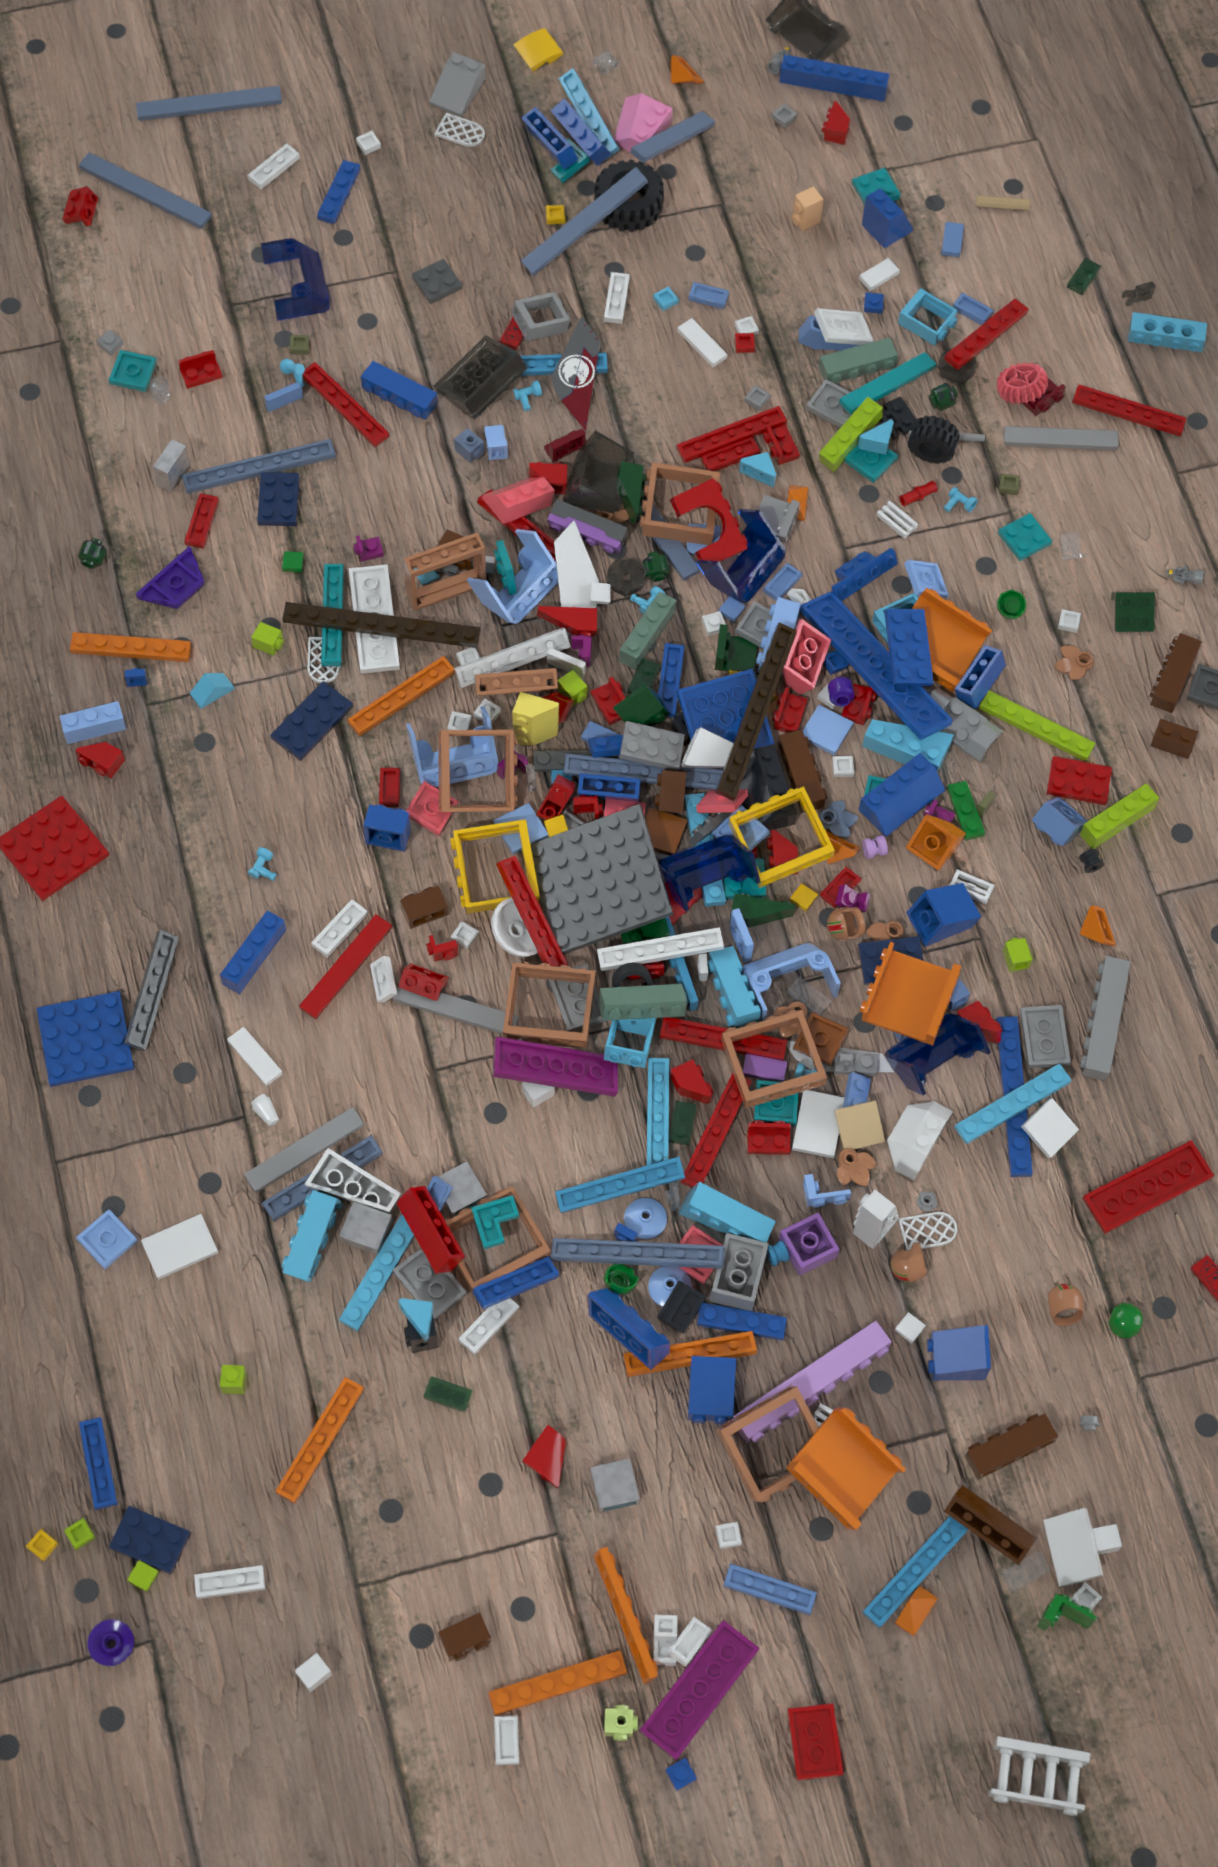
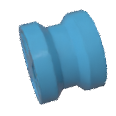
M782 1240L778 1241L774 1246L768 1245L766 1255L773 1267L777 1266L778 1262L790 1260L787 1248Z

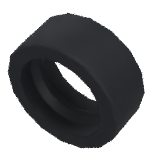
M634 962L618 967L612 977V987H620L624 978L631 975L643 977L644 984L642 986L653 985L647 968Z

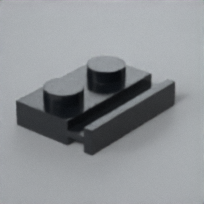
M679 1280L659 1312L657 1319L685 1334L705 1301L706 1295Z

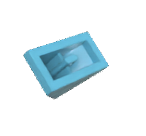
M891 419L861 434L858 442L859 449L886 455L892 433L893 420Z
M768 452L741 459L740 473L774 487L776 472Z
M204 673L190 692V695L200 709L234 690V686L224 673Z
M404 1298L398 1300L400 1310L424 1341L428 1340L433 1314V1302Z

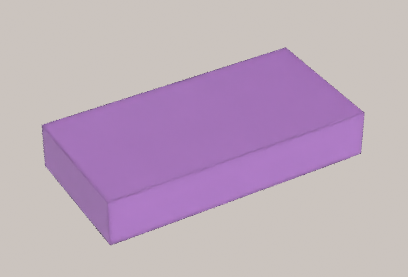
M746 1054L743 1075L773 1082H784L787 1061Z

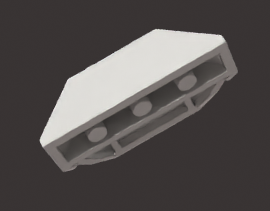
M935 1101L907 1105L887 1140L895 1172L912 1181L916 1179L952 1116V1110Z

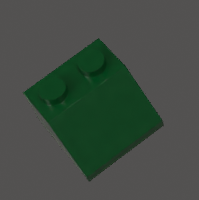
M646 684L613 707L624 723L629 721L650 727L662 722L670 714L659 695Z

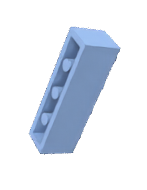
M778 597L776 604L771 605L769 615L772 618L767 620L764 631L768 633L767 637L763 636L760 647L763 648V652H759L756 664H759L757 672L760 671L776 625L780 622L794 629L801 603Z

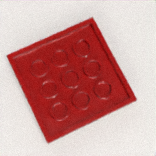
M62 795L0 836V850L41 901H44L110 856L107 849Z

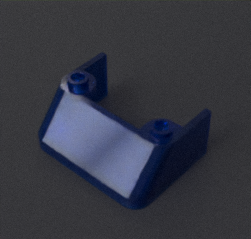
M293 238L261 243L264 265L299 259L304 282L296 283L291 288L292 297L274 300L277 321L328 311L330 308V298L319 253Z
M739 509L738 513L747 525L742 532L748 542V545H746L747 549L739 555L727 571L724 570L719 561L697 560L696 564L711 586L727 596H731L738 602L747 603L782 562L786 550L761 510Z
M733 835L721 836L668 856L659 862L661 872L674 901L685 911L689 910L687 902L693 898V890L729 877L731 880H735V882H742L750 877L756 884L761 883L754 853Z
M950 1013L944 1015L933 1045L907 1037L885 1052V1057L905 1086L924 1096L927 1094L924 1089V1084L927 1081L925 1075L954 1056L970 1058L976 1051L987 1055L991 1051L979 1024Z

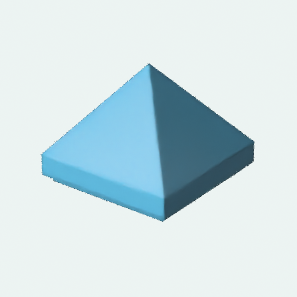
M436 570L419 575L417 578L423 586L440 578Z

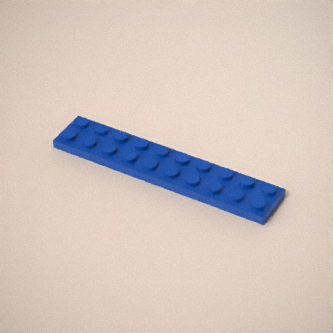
M832 591L800 606L799 611L818 631L831 639L830 644L920 740L952 725L953 719L922 686H893L889 651Z

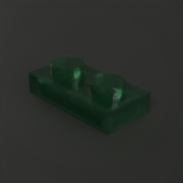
M1085 258L1069 280L1066 288L1083 296L1099 273L1101 266Z
M643 658L627 688V693L632 694L644 684L651 688L661 669V665Z
M676 1100L668 1142L689 1146L697 1104Z
M431 1376L423 1398L465 1413L473 1390Z

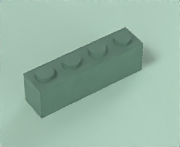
M886 338L820 356L818 368L823 380L827 379L837 384L840 381L855 379L858 376L873 374L884 369L889 370L896 366L898 354L891 338Z
M659 591L620 648L619 662L637 670L674 615L676 599Z
M682 984L600 988L598 1005L603 1021L685 1016L687 999Z

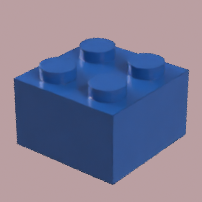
M369 804L363 825L365 843L405 852L411 832L409 812L400 808L390 809L380 804Z

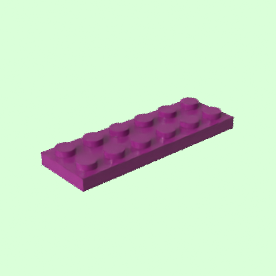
M495 1037L493 1077L613 1097L618 1093V1063L604 1060V1054L502 1037Z
M723 1620L639 1732L677 1761L760 1648Z

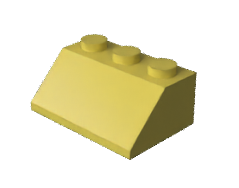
M520 692L512 712L514 734H516L517 743L523 746H534L557 736L559 703Z

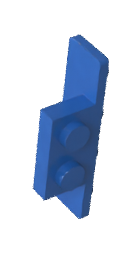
M889 548L877 557L864 551L835 570L836 577L842 580L831 587L832 592L840 601H843L896 566L898 562L894 549Z

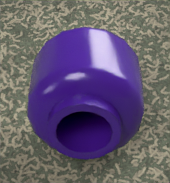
M837 677L829 682L827 688L829 700L832 704L843 707L853 701L855 695L853 683L850 679Z

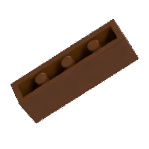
M1179 633L1177 640H1172L1169 647L1172 653L1171 655L1166 654L1162 664L1166 667L1164 671H1159L1156 678L1159 684L1158 686L1153 685L1149 697H1152L1151 706L1173 713L1202 641Z
M802 730L779 735L778 747L793 790L804 787L814 809L824 808L827 792L820 784L822 782L819 770L816 771L815 769L816 761L814 754H810L808 737H804ZM798 801L797 804L799 806L800 812L804 813L800 801Z
M1045 1413L1040 1416L1034 1414L1026 1419V1423L1022 1425L1016 1423L1008 1427V1432L1001 1435L999 1432L987 1438V1442L983 1444L977 1442L969 1446V1451H967L965 1458L977 1480L1055 1443L1058 1435Z
M964 1485L960 1487L944 1510L946 1514L1017 1565H1020L1037 1540L1034 1535Z

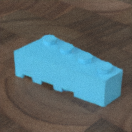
M872 719L864 735L862 747L902 764H906L921 753L935 767L938 773L949 751L954 734L937 732L920 740L906 725Z
M734 946L710 952L707 966L709 972H713L714 988L720 992V1005L722 1009H726L728 1027L738 1029L750 1022L758 1023L761 1010L758 1005L755 1006L753 991L748 992V979L745 974L741 975L740 973L742 972V965Z
M701 1182L688 1191L678 1213L724 1234L729 1233L764 1243L767 1242L776 1222Z
M314 1190L305 1199L304 1206H306L304 1215L301 1214L299 1216L297 1234L292 1236L289 1243L291 1248L289 1256L284 1257L281 1268H284L282 1273L309 1283L321 1258V1254L318 1252L320 1249L323 1250L328 1242L329 1234L327 1231L334 1227L337 1220L335 1211L336 1209L341 1210L343 1202L339 1199Z

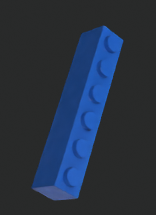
M784 54L779 83L884 102L890 73Z

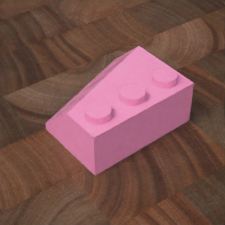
M642 93L625 98L614 138L618 147L630 152L633 146L666 130L672 123V108Z

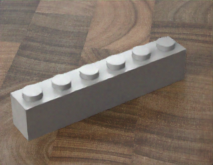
M1106 956L1104 962L1099 963L1097 974L1100 975V980H1096L1094 986V993H1097L1096 1000H1092L1090 1007L1093 1017L1089 1018L1086 1029L1090 1030L1089 1037H1085L1083 1044L1086 1054L1085 1056L1082 1055L1079 1065L1080 1068H1083L1082 1076L1107 1081L1110 1074L1131 961Z

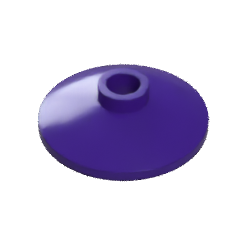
M115 1619L102 1621L89 1634L87 1642L88 1651L91 1657L101 1665H118L124 1662L133 1650V1633L122 1621ZM110 1641H116L114 1648L108 1647Z

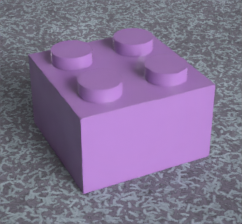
M819 1213L780 1231L779 1241L782 1240L784 1242L789 1259L799 1276L838 1256L839 1248Z

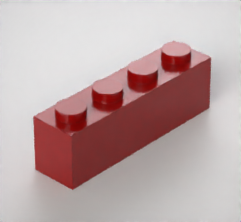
M426 1186L410 1187L396 1204L435 1274L451 1272L465 1258V1255Z

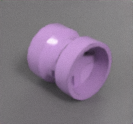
M883 835L876 836L872 840L870 838L862 840L864 855L867 859L874 858L875 855L883 856L888 854L887 843Z

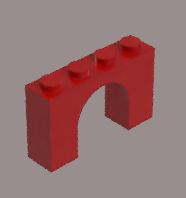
M714 478L669 500L678 518L695 509L707 508L714 511L721 519L722 533L720 538L715 543L695 552L702 570L747 549L746 545H748L746 537L738 529V520L735 516L732 517L730 512L731 506L728 500L724 499L721 494L723 490L720 483L716 482Z

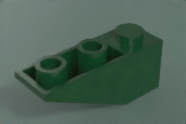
M621 461L617 474L616 489L631 523L635 524L637 517H641L642 506L639 504L644 497V489H641V487L645 484L646 473H643L644 465Z
M735 893L731 913L732 910L739 908L746 926L750 928L792 917L795 905L787 901L778 902L772 901L767 897L757 898L751 897L746 893Z

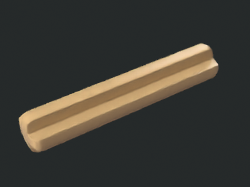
M978 195L976 197V206L1029 210L1030 200Z

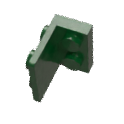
M1111 592V600H1115V632L1154 631L1155 592Z
M720 624L715 670L742 672L754 669L757 645L743 637L731 636V633H727L728 625Z
M663 918L622 933L621 938L623 944L668 937L670 933L666 919Z

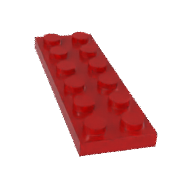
M1191 1140L1083 1195L1082 1199L1105 1235L1213 1179L1215 1175Z

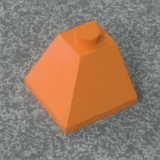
M926 814L907 844L906 849L939 871L956 851L966 833L948 821Z

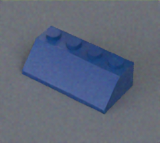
M919 753L862 797L859 811L887 837L941 795L945 788L935 767Z
M605 1288L588 1294L589 1316L650 1370L670 1353L668 1338L662 1333H657L648 1320L641 1319L633 1307L625 1305L617 1293H612Z

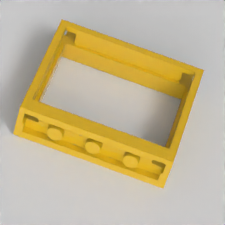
M804 787L794 790L792 788L786 792L787 794L782 796L775 795L769 798L768 802L763 804L756 803L749 810L744 812L741 810L737 811L736 814L729 817L728 825L759 888L834 856V847ZM800 801L822 848L760 873L738 826Z
M526 819L453 831V838H450L451 849L456 850L457 857H453L455 869H459L460 876H456L458 888L463 890L460 902L461 907L466 908V914L494 910L502 901L512 897L471 903L461 842L519 833L526 877L539 902L540 895Z

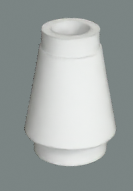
M262 1094L251 1102L252 1110L269 1127L280 1120L270 1097Z

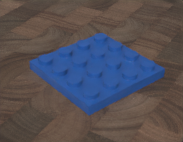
M753 669L676 690L690 740H692L696 729L701 727L732 743L734 742L756 682ZM765 716L754 749L775 745L767 716Z
M120 991L37 1007L50 1087L134 1070L131 1048L124 1044L127 1026Z

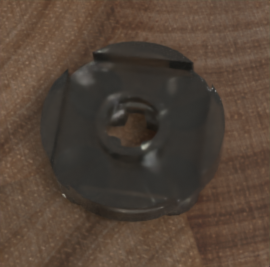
M947 350L943 352L938 363L940 377L954 383H967L975 373L976 360L974 361L972 358L957 370L944 360L945 354L948 353Z
M620 558L613 561L608 567L607 583L610 584V588L614 592L624 597H629L640 591L644 586L646 576L643 565L639 561L629 558V560H622ZM622 574H624V575L630 574V578H629V579H623Z

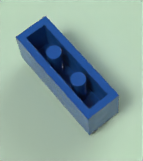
M984 645L955 688L957 698L974 709L979 706L1006 666L1001 650Z
M580 773L579 796L587 795L597 796L598 799L640 801V779Z

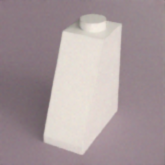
M700 727L696 729L680 766L683 768H724L733 743Z

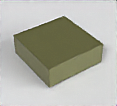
M290 335V354L309 355V335Z
M1001 473L998 493L1018 495L1020 476Z
M988 791L978 804L977 811L980 817L985 815L994 802L996 794L992 791Z

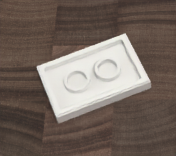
M820 308L814 311L826 342L854 345L874 342L862 312Z
M809 1090L803 1091L792 1147L793 1151L834 1159L839 1134L834 1110L843 1108L844 1097Z
M202 1214L141 1240L158 1280L218 1254Z
M1086 1508L1043 1520L1059 1587L1103 1576Z

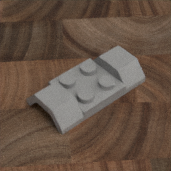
M940 688L933 690L930 696L953 719L952 725L939 732L954 734L952 744L978 762H981L997 737L1002 735L1003 730L956 697L953 698Z

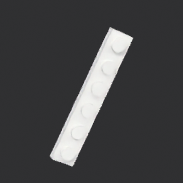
M562 627L458 666L454 670L459 685L463 688L474 684V675L506 672L547 656L550 648L561 651L571 646L566 630Z
M719 927L597 949L600 969L605 971L617 969L626 963L645 964L723 950L724 944Z

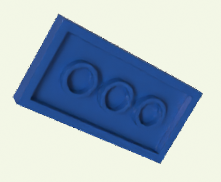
M886 609L884 614L893 686H931L934 682L924 609Z

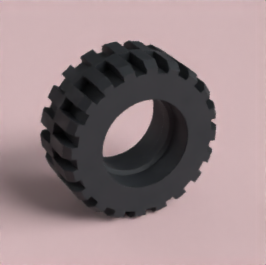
M621 160L617 164L612 163L608 165V168H604L601 171V174L596 178L594 201L635 167L648 180V183L637 191L643 196L641 199L623 202L601 221L605 224L608 223L609 227L613 229L618 228L619 231L629 230V232H634L636 229H639V231L643 230L645 226L649 227L654 224V221L658 220L663 210L664 183L658 172H653L651 166H645V163L640 161L637 163L634 160H629V162Z

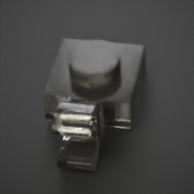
M1151 281L1137 285L1134 290H1125L1122 293V298H1130L1126 300L1125 305L1131 306L1134 304V301L1135 303L1148 301L1153 297L1156 286Z

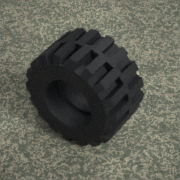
M936 416L920 417L914 422L908 440V448L920 460L935 464L946 463L954 456L960 438L959 430L956 429L954 424H951L950 421Z

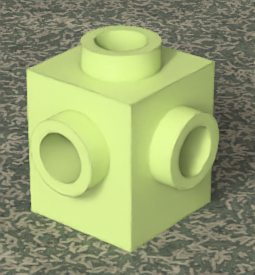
M616 1705L615 1709H605L604 1736H613L614 1740L626 1741L628 1737H632L633 1731H637L638 1716H633V1709H628V1706ZM623 1721L625 1724L619 1725L617 1722Z

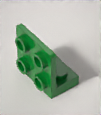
M1056 1593L1048 1603L1037 1627L1045 1631L1049 1626L1053 1627L1060 1616L1063 1615L1088 1629L1095 1622L1097 1616L1093 1614L1090 1608L1074 1604L1069 1596Z

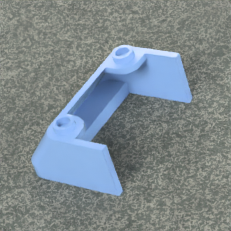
M521 529L515 531L524 545V548L518 554V563L522 569L514 576L516 594L509 595L507 588H502L498 593L494 587L490 586L487 580L467 579V582L481 603L508 623H519L558 583L557 564L536 531Z
M482 706L480 709L483 726L475 727L473 730H492L490 716L485 707ZM410 723L406 724L411 752L421 784L423 781H426L434 787H439L438 751L432 752L430 744L425 740L416 741ZM470 736L471 744L449 748L450 784L491 775L497 771L499 763L494 736Z
M805 943L743 966L741 975H746L749 985L748 992L753 991L755 1006L758 1005L761 1010L760 1022L764 1021L767 1015V1007L760 993L770 988L771 979L806 966H810L815 971H822L833 997H838L841 983L828 955L814 944Z

